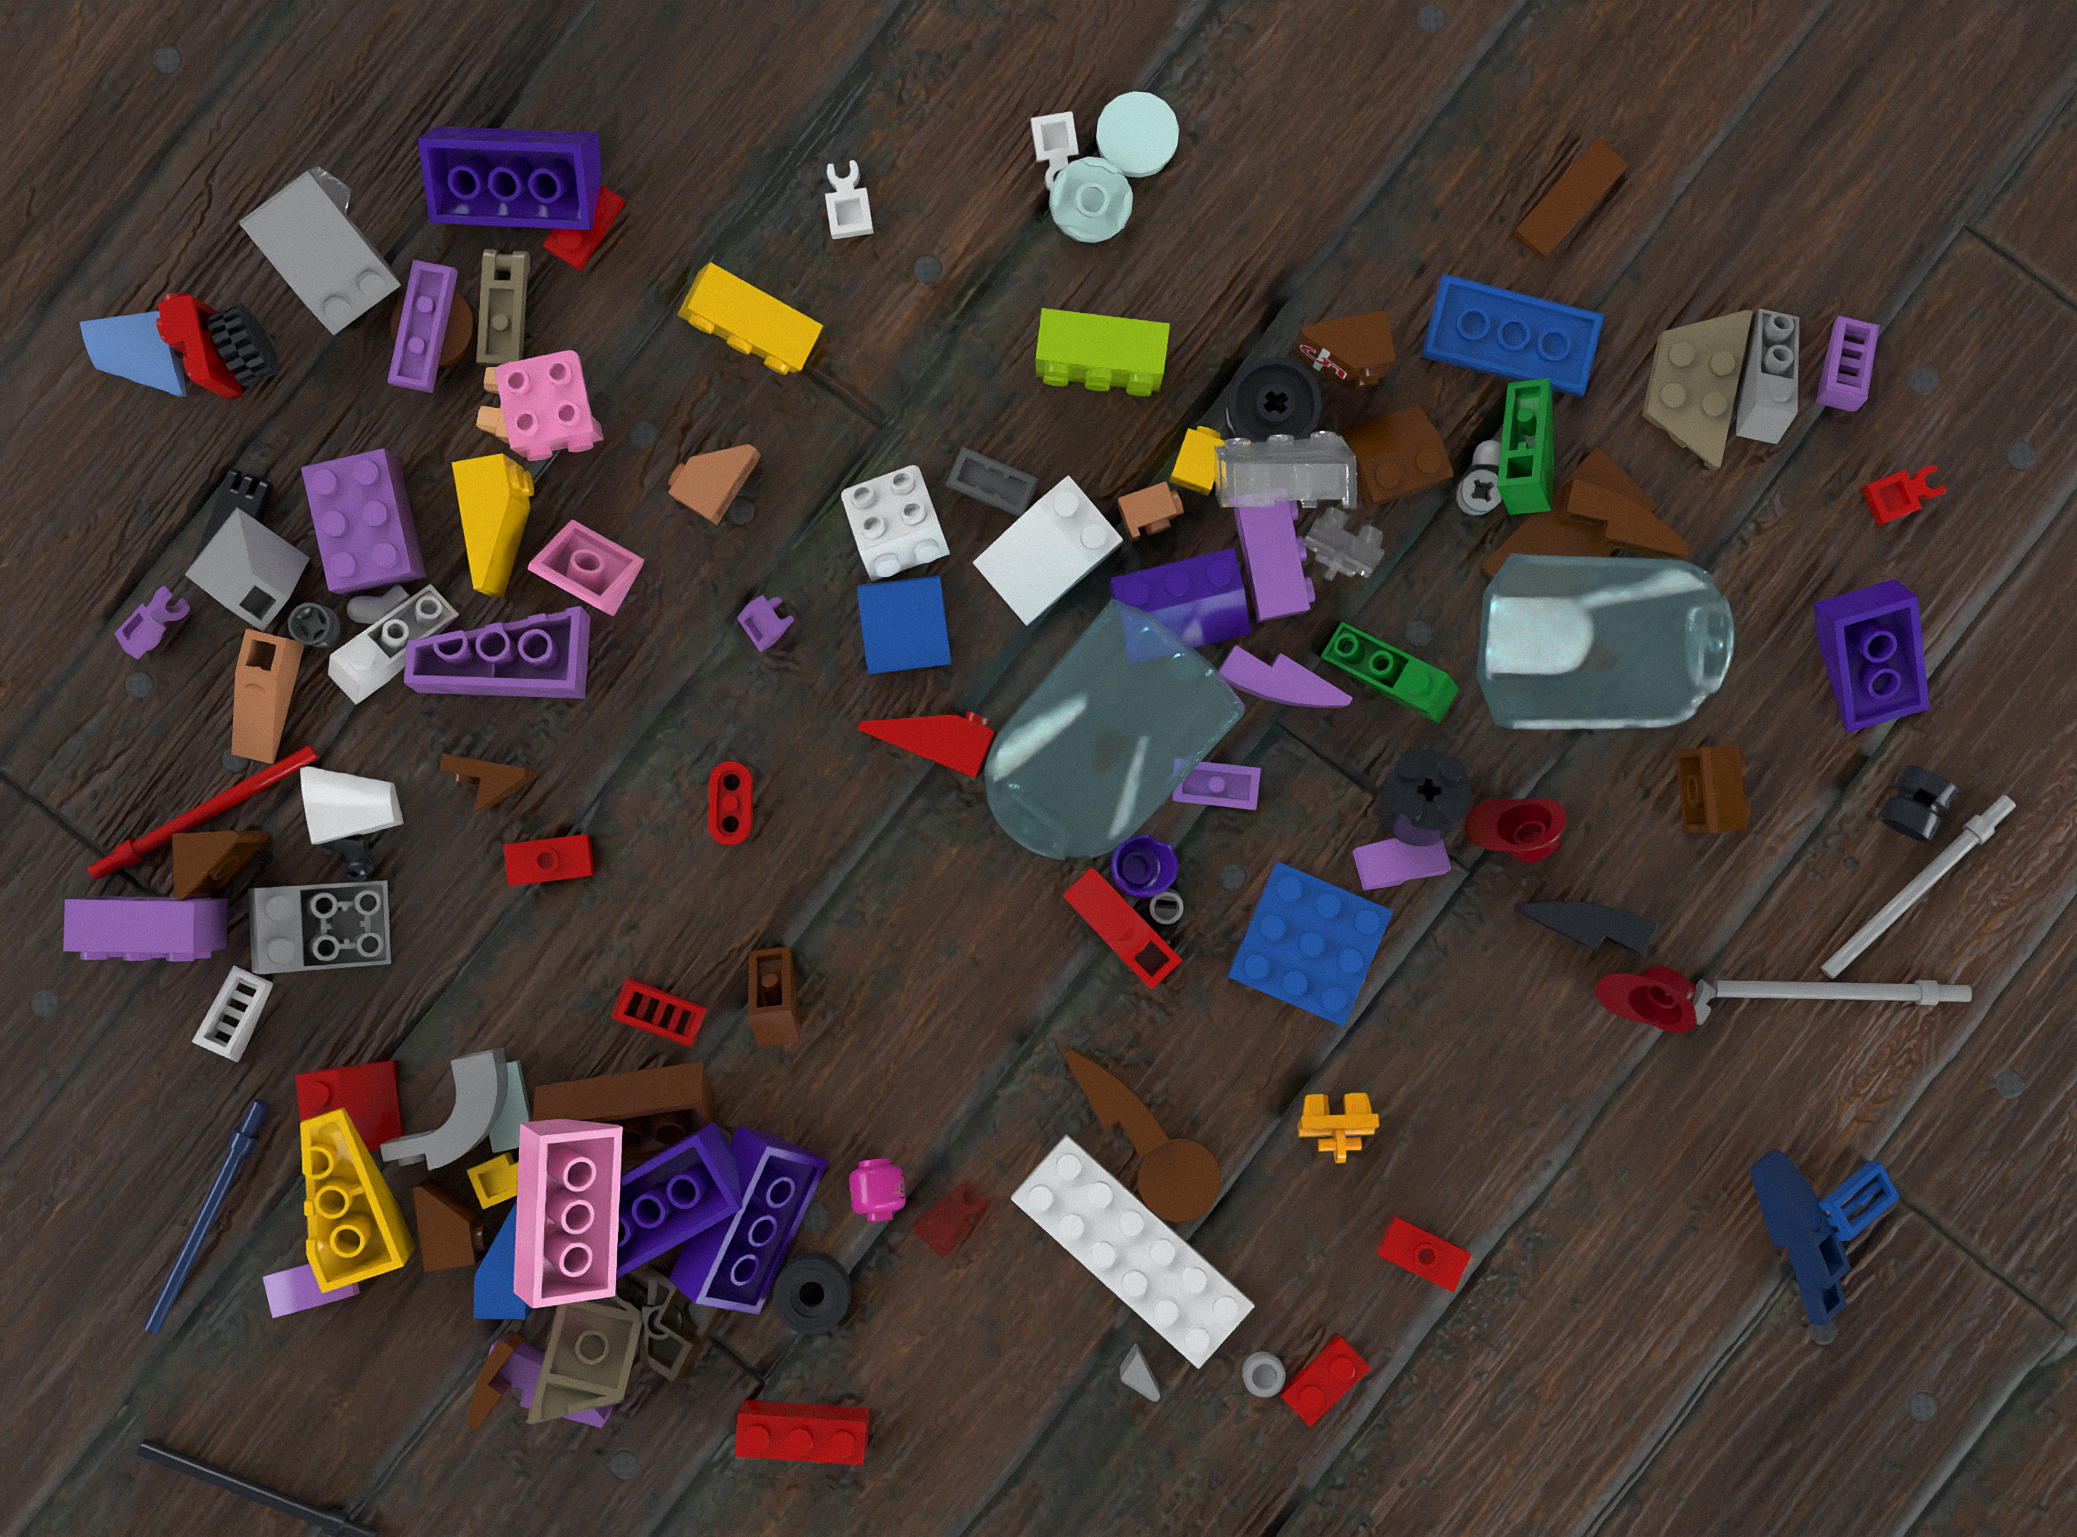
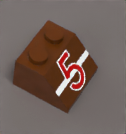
M1386 310L1301 326L1291 345L1294 355L1339 385L1353 384L1354 389H1365L1378 385V379L1383 378L1396 361Z

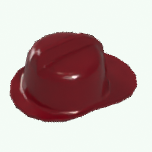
M1495 799L1478 805L1469 813L1465 821V833L1473 844L1482 849L1507 851L1516 860L1533 863L1543 860L1552 852L1561 849L1560 834L1567 823V816L1562 805L1552 799Z
M1653 966L1637 975L1627 973L1608 974L1599 979L1595 988L1597 998L1601 1004L1612 1013L1626 1019L1652 1025L1672 1033H1685L1693 1029L1697 1022L1696 1010L1692 1005L1696 986L1672 968Z

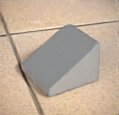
M1135 1343L1119 1367L1121 1381L1153 1402H1157L1160 1398L1158 1384L1138 1344Z

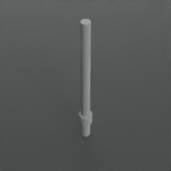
M2002 795L1981 816L1974 815L1962 827L1964 832L1827 960L1820 969L1829 978L1834 979L1977 843L1983 844L1995 833L1994 827L2016 807V804L2008 796Z
M1714 980L1713 982L1716 997L1914 1001L1916 1005H1937L1938 1001L1970 1002L1972 998V990L1969 985H1941L1935 980H1916L1914 984Z

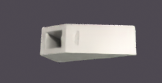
M429 584L332 653L329 660L328 675L357 705L389 682L405 667L407 641L439 635L459 614Z

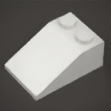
M1068 475L1025 512L973 564L1022 622L1028 626L1122 546L1123 539Z

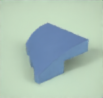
M159 311L80 322L87 352L96 369L169 392L178 397L186 396L182 359L175 356L174 348L167 345L159 335L156 325L157 318H160Z

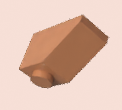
M746 444L690 457L686 465L683 463L679 464L672 473L668 483L672 487L668 493L683 505L718 525L761 455L756 448Z

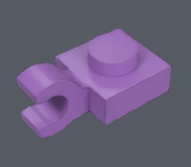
M166 586L159 588L150 604L147 606L142 603L114 633L123 650L138 660L146 651L155 648L160 642L163 632L166 630L163 623L185 617L190 610L188 602L181 598L176 605L171 607L165 606L173 594Z

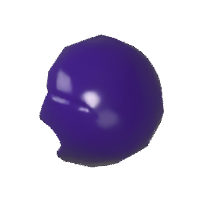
M1138 835L1125 839L1113 852L1110 871L1117 887L1121 891L1134 898L1145 899L1162 894L1175 881L1179 863L1174 849L1169 843L1160 842L1151 835Z

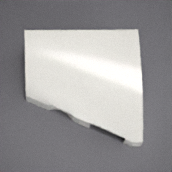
M309 766L300 768L303 802L312 844L318 845L355 834H367L404 824L394 783Z

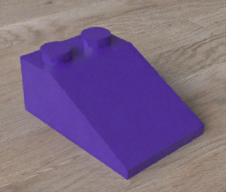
M1893 579L1813 603L1818 642L1843 725L1848 733L1930 709L1918 597Z

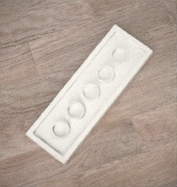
M1068 1134L1061 1139L1011 1195L1013 1202L1198 1369L1255 1307L1254 1303L1161 1218L1146 1207L1140 1199Z

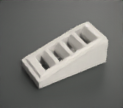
M233 966L192 1042L235 1062H239L257 1024L273 983ZM239 982L257 990L254 996L250 997L237 991ZM232 998L248 1005L245 1013L229 1006ZM225 1014L240 1020L236 1028L222 1022ZM218 1030L232 1036L228 1043L215 1038Z

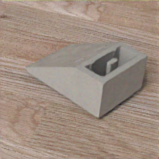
M387 880L248 888L252 973L269 974L391 964Z

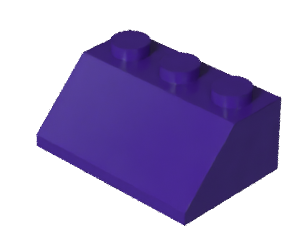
M1234 548L1110 578L1109 587L1129 664L1250 634L1245 590Z

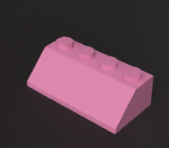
M569 1119L520 1123L513 1292L531 1308L615 1296L623 1127L620 1125Z

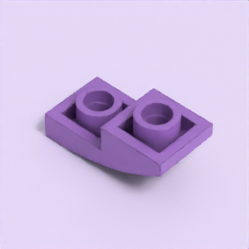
M1393 838L1358 847L1352 851L1363 890L1401 885L1410 879L1443 875L1451 870L1443 839L1429 846H1412Z
M310 1263L263 1276L272 1318L360 1293L357 1282L322 1293Z

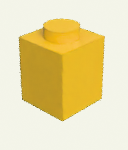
M1198 426L1196 431L1188 428L1169 483L1208 496L1228 442L1221 440V434L1210 428Z

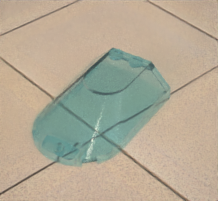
M1511 553L1484 591L1477 679L1495 725L1509 729L1662 728L1685 721L1697 713L1696 707L1702 703L1709 693L1715 694L1730 665L1734 646V623L1726 596L1720 595L1710 580L1712 576L1692 563L1682 560Z
M1111 599L997 734L987 757L984 774L988 794L987 801L1000 826L1010 837L1025 848L1040 855L1064 860L1065 856L1079 857L1089 855L1090 858L1108 853L1117 848L1122 842L1127 841L1243 716L1245 705L1213 664L1151 614Z

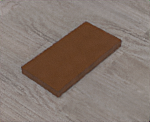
M1598 447L1553 491L1551 511L1531 513L1479 566L1537 625L1542 624L1615 549L1614 547L1594 543L1597 526L1557 518L1563 486L1575 478L1602 486L1627 497L1650 512L1657 506Z

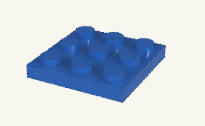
M1275 861L1227 976L1344 1027L1393 911Z

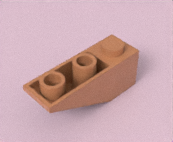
M250 629L245 630L235 669L231 754L265 763H275L305 644Z

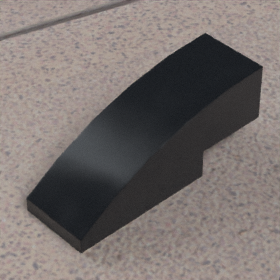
M1570 900L1517 902L1513 908L1515 912L1593 950H1598L1605 938L1630 952L1644 955L1659 925L1633 913L1609 906Z

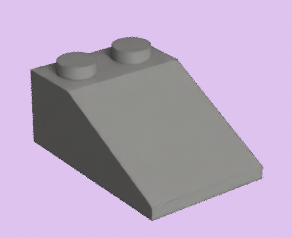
M306 171L239 221L240 226L304 304L333 335L401 286L387 261L309 171Z

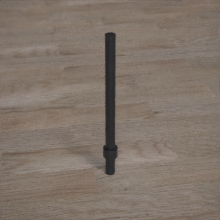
M144 1439L138 1449V1456L322 1527V1533L329 1536L378 1537L380 1530L350 1519V1514L337 1508H333L331 1511L148 1439Z

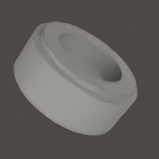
M1260 1351L1250 1355L1242 1368V1377L1247 1389L1258 1397H1271L1277 1394L1285 1383L1284 1367L1279 1358L1270 1352Z

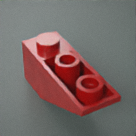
M1093 867L1062 895L1151 990L1182 961Z

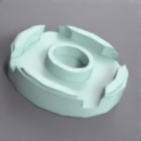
M1133 91L1116 97L1105 106L1098 119L1096 143L1100 156L1117 165L1125 174L1124 176L1142 178L1156 174L1170 161L1177 149L1179 127L1175 113L1164 100L1151 93Z
M1085 157L1069 163L1057 174L1050 188L1049 206L1054 222L1065 235L1078 242L1096 243L1111 238L1124 228L1132 212L1133 194L1127 179L1124 177L1125 174L1117 165L1104 158Z

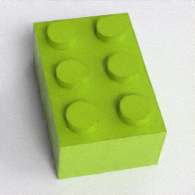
M1042 308L1036 352V377L1043 378V383L1052 386H1067L1068 381L1085 383L1086 389L1094 391H1109L1110 386L1126 388V393L1130 395L1150 396L1151 391L1159 392L1162 383L1170 323Z

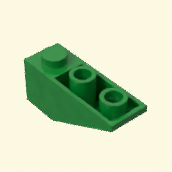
M1342 621L1321 655V658L1400 706L1437 725L1459 690L1447 673Z

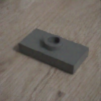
M961 447L946 482V487L1020 518L1029 506L1039 479L965 447Z

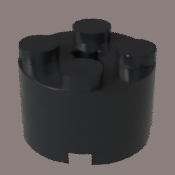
M1432 750L1414 751L1400 757L1377 792L1376 811L1384 827L1387 826L1396 835V839L1408 845L1429 846L1442 840L1464 817L1471 803V785L1464 771V765L1456 757L1447 756Z

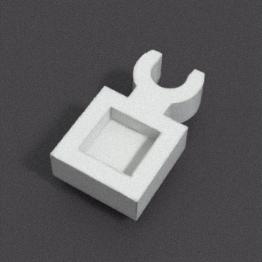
M1072 111L1030 119L1036 161L1049 160L1050 167L1045 174V185L1049 191L1054 182V174L1060 172L1068 165L1067 157L1078 156L1079 154Z
M854 160L849 161L851 172L844 179L836 176L833 164H828L827 166L829 182L837 190L835 193L825 194L832 239L874 233L867 189H855L860 179V173Z

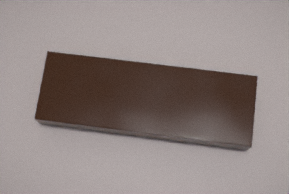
M1597 138L1512 234L1543 261L1629 164L1601 139Z

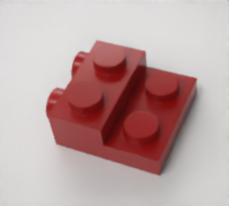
M178 292L164 296L163 301L157 303L160 318L156 320L157 329L161 339L167 345L185 354L183 356V365L188 377L193 382L225 399L242 395L239 380L234 377L233 370H229L226 366L224 357L220 356L219 348L212 340L214 335L208 328V325H210L207 322L208 318L218 313V311L188 293Z

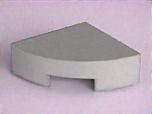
M1702 979L1696 984V992L1692 1001V1005L1696 1010V1024L1699 1025L1704 1023L1711 1012V1007L1706 1003L1710 998L1716 997L1715 989Z

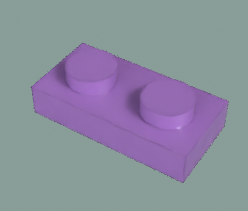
M1176 759L1172 801L1256 810L1261 768Z

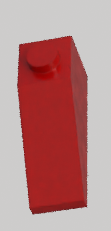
M968 711L964 718L957 715L861 721L858 730L973 778H977L995 734V731L987 728L990 720Z

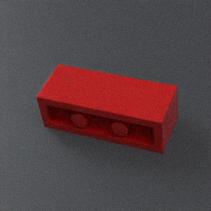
M744 1400L737 1417L735 1457L863 1465L868 1447L870 1408Z

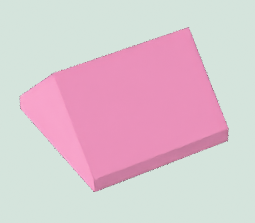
M572 519L529 563L528 570L614 616L642 568L644 559Z

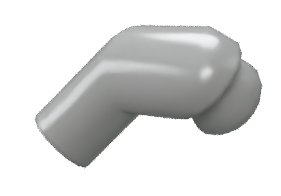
M396 584L382 597L356 596L352 598L347 605V614L355 622L375 624L411 597L400 585Z

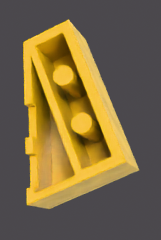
M711 262L698 272L677 316L687 320L699 330L708 334L714 333L726 339V343L732 348L747 355L752 352L764 358V364L767 367L783 375H787L788 371L792 373L801 371L823 327L822 324Z

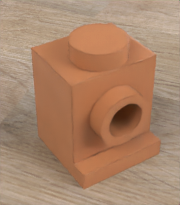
M1166 481L1120 497L1117 501L1130 543L1139 540V531L1146 530L1147 535L1159 533L1171 527L1169 521L1175 519L1178 515L1184 514L1177 490L1169 491Z

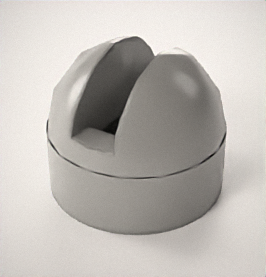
M1494 440L1483 441L1479 444L1473 454L1472 469L1498 473L1501 444Z
M1167 888L1162 894L1153 896L1150 899V913L1157 922L1171 924L1181 917L1183 901L1175 890ZM1167 900L1177 901L1176 906L1156 904V901Z

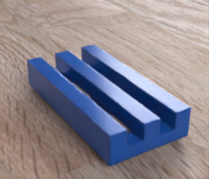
M1880 1160L1869 1161L1818 1203L1822 1211H1829L1830 1216L1827 1220L1830 1226L1838 1227L1839 1231L1835 1233L1838 1241H1850L1896 1202L1900 1196ZM1883 1188L1884 1192L1848 1222L1847 1217L1858 1207L1865 1205L1877 1191Z

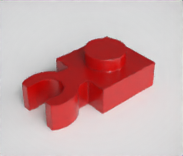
M1930 465L1919 469L1913 474L1911 479L1907 470H1903L1861 487L1876 525L1884 524L1921 509L1922 506L1918 497L1921 499H1932L1942 495L1946 491L1945 486L1930 489L1925 482L1927 475L1938 470L1937 466Z

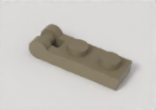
M485 249L483 252L476 361L480 366L498 367L501 364L508 363V361L523 360L527 277L530 272V256L528 251H514L512 255L500 254L499 250ZM500 271H511L510 281L498 280Z

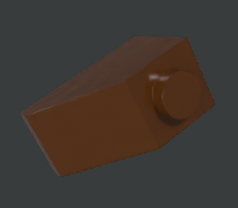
M790 946L749 951L748 1016L758 1048L800 1042L799 1004Z
M433 1179L425 1180L412 1187L424 1272L475 1265L486 1256L485 1251L489 1249V1233L487 1227L481 1225L479 1213Z

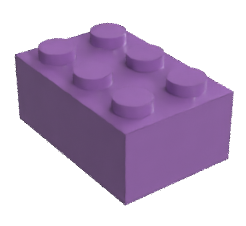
M382 448L301 467L329 591L349 596L426 578L398 456Z
M114 896L65 899L63 951L80 952V959L105 960L108 957H123V960L144 961L151 960V958H166V961H194V959L211 958V951L226 949L228 899L206 898L180 901L178 898Z

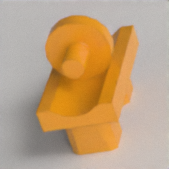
M1367 1093L1345 1094L1343 1097L1344 1115H1329L1328 1095H1306L1302 1116L1297 1125L1298 1137L1333 1136V1138L1318 1139V1151H1333L1335 1162L1345 1163L1346 1151L1361 1150L1360 1137L1346 1138L1345 1136L1374 1135L1375 1128L1379 1127L1378 1114H1372Z

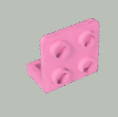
M567 350L501 364L496 368V381L510 448L522 457H527L529 461H538L552 457V451L568 448L569 452L586 451L593 448V442L604 440L601 424L591 414L580 357L575 351Z

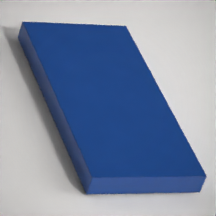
M1443 273L1440 277L1420 357L1517 382L1550 378L1552 391L1581 398L1585 394L1604 314Z

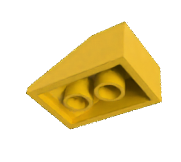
M503 453L452 462L473 589L494 598L504 597L531 509L529 496L534 495L531 475L529 471H524L522 466Z

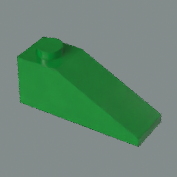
M1550 378L1508 383L1497 488L1509 515L1551 511L1554 485V450Z

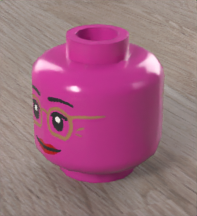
M873 1159L858 1162L859 1169L852 1171L849 1176L852 1210L857 1214H867V1222L893 1220L892 1211L900 1210L906 1202L902 1169L892 1165L891 1159Z

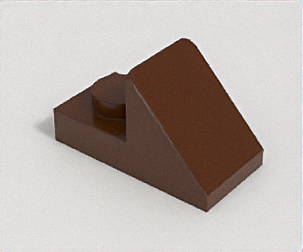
M443 753L439 769L452 772L451 780L477 785L478 777L481 778L475 805V811L481 812L488 811L534 779L536 771Z

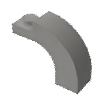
M504 1048L462 1055L451 1060L456 1086V1103L451 1116L439 1129L393 1138L381 1144L383 1162L398 1159L399 1166L424 1161L426 1155L428 1170L456 1160L480 1144L494 1128L506 1101L508 1070Z

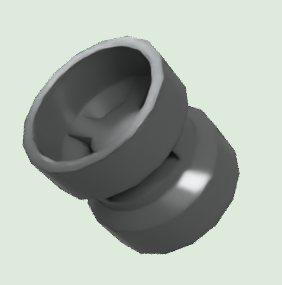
M304 603L297 606L291 612L288 619V629L291 636L300 643L318 648H328L335 645L341 639L344 623L341 616L335 610L315 603Z

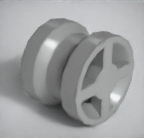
M1477 470L1465 477L1459 483L1456 490V501L1459 508L1464 513L1472 516H1481L1494 509L1502 499L1497 488L1498 476L1488 470Z

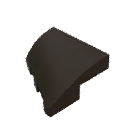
M651 1264L647 1266L644 1272V1278L649 1279L648 1305L642 1306V1322L645 1326V1334L640 1344V1360L672 1382L688 1377L723 1308L694 1303L669 1281L672 1272Z

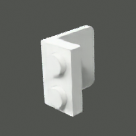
M911 465L842 491L841 498L859 553L871 582L883 577L892 576L900 571L923 563L932 562L937 558L950 554L918 466Z

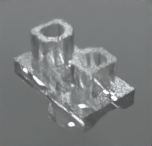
M1329 507L1321 518H1316L1304 538L1305 547L1317 553L1314 558L1315 560L1328 566L1324 578L1330 581L1333 580L1337 571L1351 578L1355 572L1369 578L1385 552L1380 549L1383 532L1370 525H1363L1357 537L1344 531L1343 528L1348 517L1344 512L1334 507Z

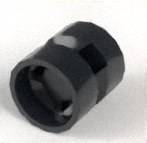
M1906 765L1895 785L1898 795L1889 796L1878 819L1898 833L1920 842L1930 843L1941 823L1938 813L1948 811L1959 789L1949 780L1918 766ZM1915 796L1916 798L1925 801V805L1913 800V797Z

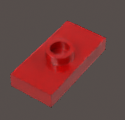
M590 834L503 845L508 886L595 875Z
M1396 1215L1393 1216L1376 1251L1378 1256L1452 1292H1455L1472 1256L1469 1251Z

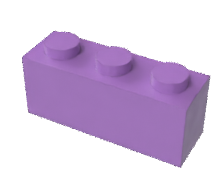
M1286 485L1235 495L1232 503L1256 623L1306 613L1310 610L1309 602L1315 601V593L1311 577L1304 578L1301 561H1306L1307 555L1303 537H1296L1293 520H1298L1295 496L1287 495Z

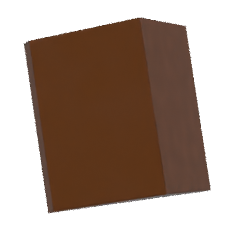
M265 830L172 834L174 895L180 901L215 898L269 839L270 835Z

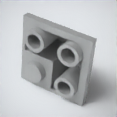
M236 507L185 575L226 608L263 632L290 598L310 558L243 510Z

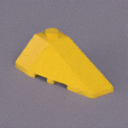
M343 1107L302 1121L300 1123L302 1172L306 1180L304 1215L307 1216L308 1223L306 1255L321 1292L325 1293L403 1267L416 1247L400 1207L345 1108Z

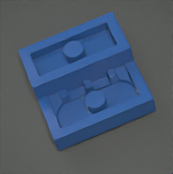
M940 575L857 585L868 674L951 664Z

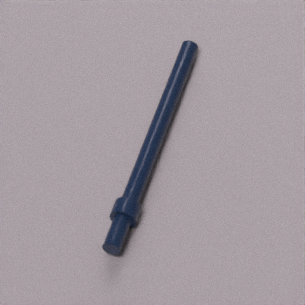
M254 1099L241 1127L234 1129L228 1141L230 1149L143 1326L146 1331L154 1334L160 1333L246 1154L252 1153L259 1139V1135L256 1133L270 1107L267 1102Z

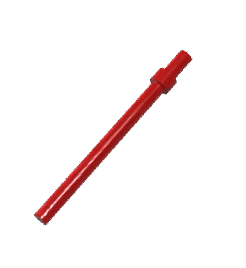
M310 744L137 840L130 838L116 846L114 853L88 866L87 869L90 876L95 881H98L123 866L130 868L145 860V854L171 841L172 834L185 833L298 771L300 768L319 759L318 752Z

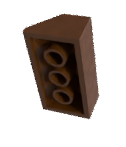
M703 1061L535 1086L532 1122L569 1119L614 1124L623 1127L621 1167L639 1165L712 1122H715L717 1125L712 1087Z

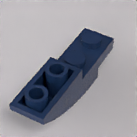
M1772 1149L1749 1168L1752 1175V1183L1756 1189L1763 1212V1220L1767 1226L1772 1245L1788 1248L1789 1259L1796 1274L1801 1291V1300L1805 1305L1810 1324L1825 1326L1847 1306L1840 1278L1851 1267L1842 1242L1836 1238L1835 1233L1837 1231L1835 1226H1830L1827 1220L1829 1215L1826 1211L1821 1210L1818 1205L1820 1200L1811 1186L1780 1150Z

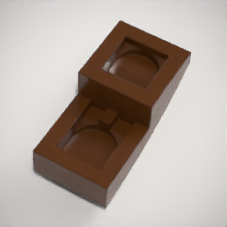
M512 1329L498 1341L477 1380L469 1413V1426L474 1430L487 1419L512 1385L510 1381L499 1374L524 1340L523 1337Z

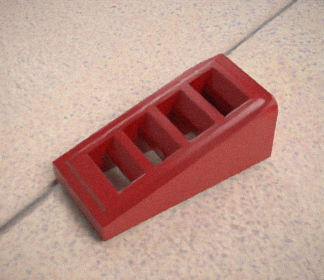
M627 976L611 1016L612 1019L692 1048L708 1008ZM635 991L642 993L635 1014L627 1012ZM651 998H655L659 1001L649 1021L644 1019V1015ZM669 1003L675 1007L667 1027L659 1024ZM685 1009L691 1013L683 1033H679L675 1030Z

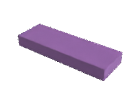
M413 260L388 377L389 384L433 393L458 274L455 268Z

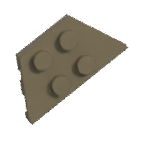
M1750 310L1666 330L1659 334L1642 416L1657 428L1666 430L1673 441L1682 448L1688 447L1705 461L1703 464L1713 470L1720 468L1753 313Z
M616 1290L615 1296L557 1305L526 1423L535 1424L620 1403L623 1400L642 1326V1313L630 1302L621 1300Z

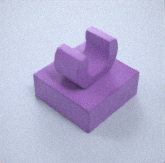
M762 595L751 601L737 617L760 652L772 646L794 621L792 615L781 620L773 611L782 602L780 597H774L767 602Z

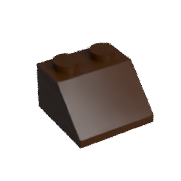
M1419 404L1339 432L1366 510L1444 484L1454 476L1441 436Z
M1739 744L1675 750L1683 832L1710 834L1747 829L1746 820L1750 818L1751 806L1748 796L1743 793L1742 778L1746 775L1747 767L1743 753H1739Z

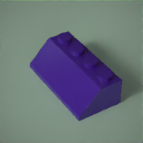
M437 126L418 138L430 223L590 230L593 228L602 178L598 132Z
M715 1122L621 1174L616 1279L743 1208L736 1159Z
M739 1125L729 1148L736 1159L743 1208L687 1239L669 1281L696 1304L759 1315L829 1161L773 1134Z

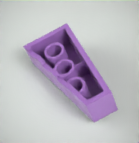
M581 606L567 608L564 612L549 615L542 613L528 616V619L505 624L498 622L485 625V628L464 632L460 630L407 641L404 683L418 693L585 699L591 617Z

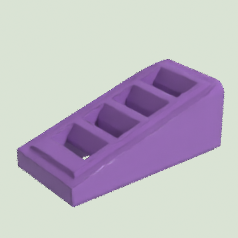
M1838 316L1835 319L1819 382L1816 403L1854 412L1868 399L1879 325ZM1844 336L1864 340V344L1844 341ZM1841 353L1858 356L1860 359L1841 356ZM1838 370L1855 373L1856 375L1854 377L1838 373Z

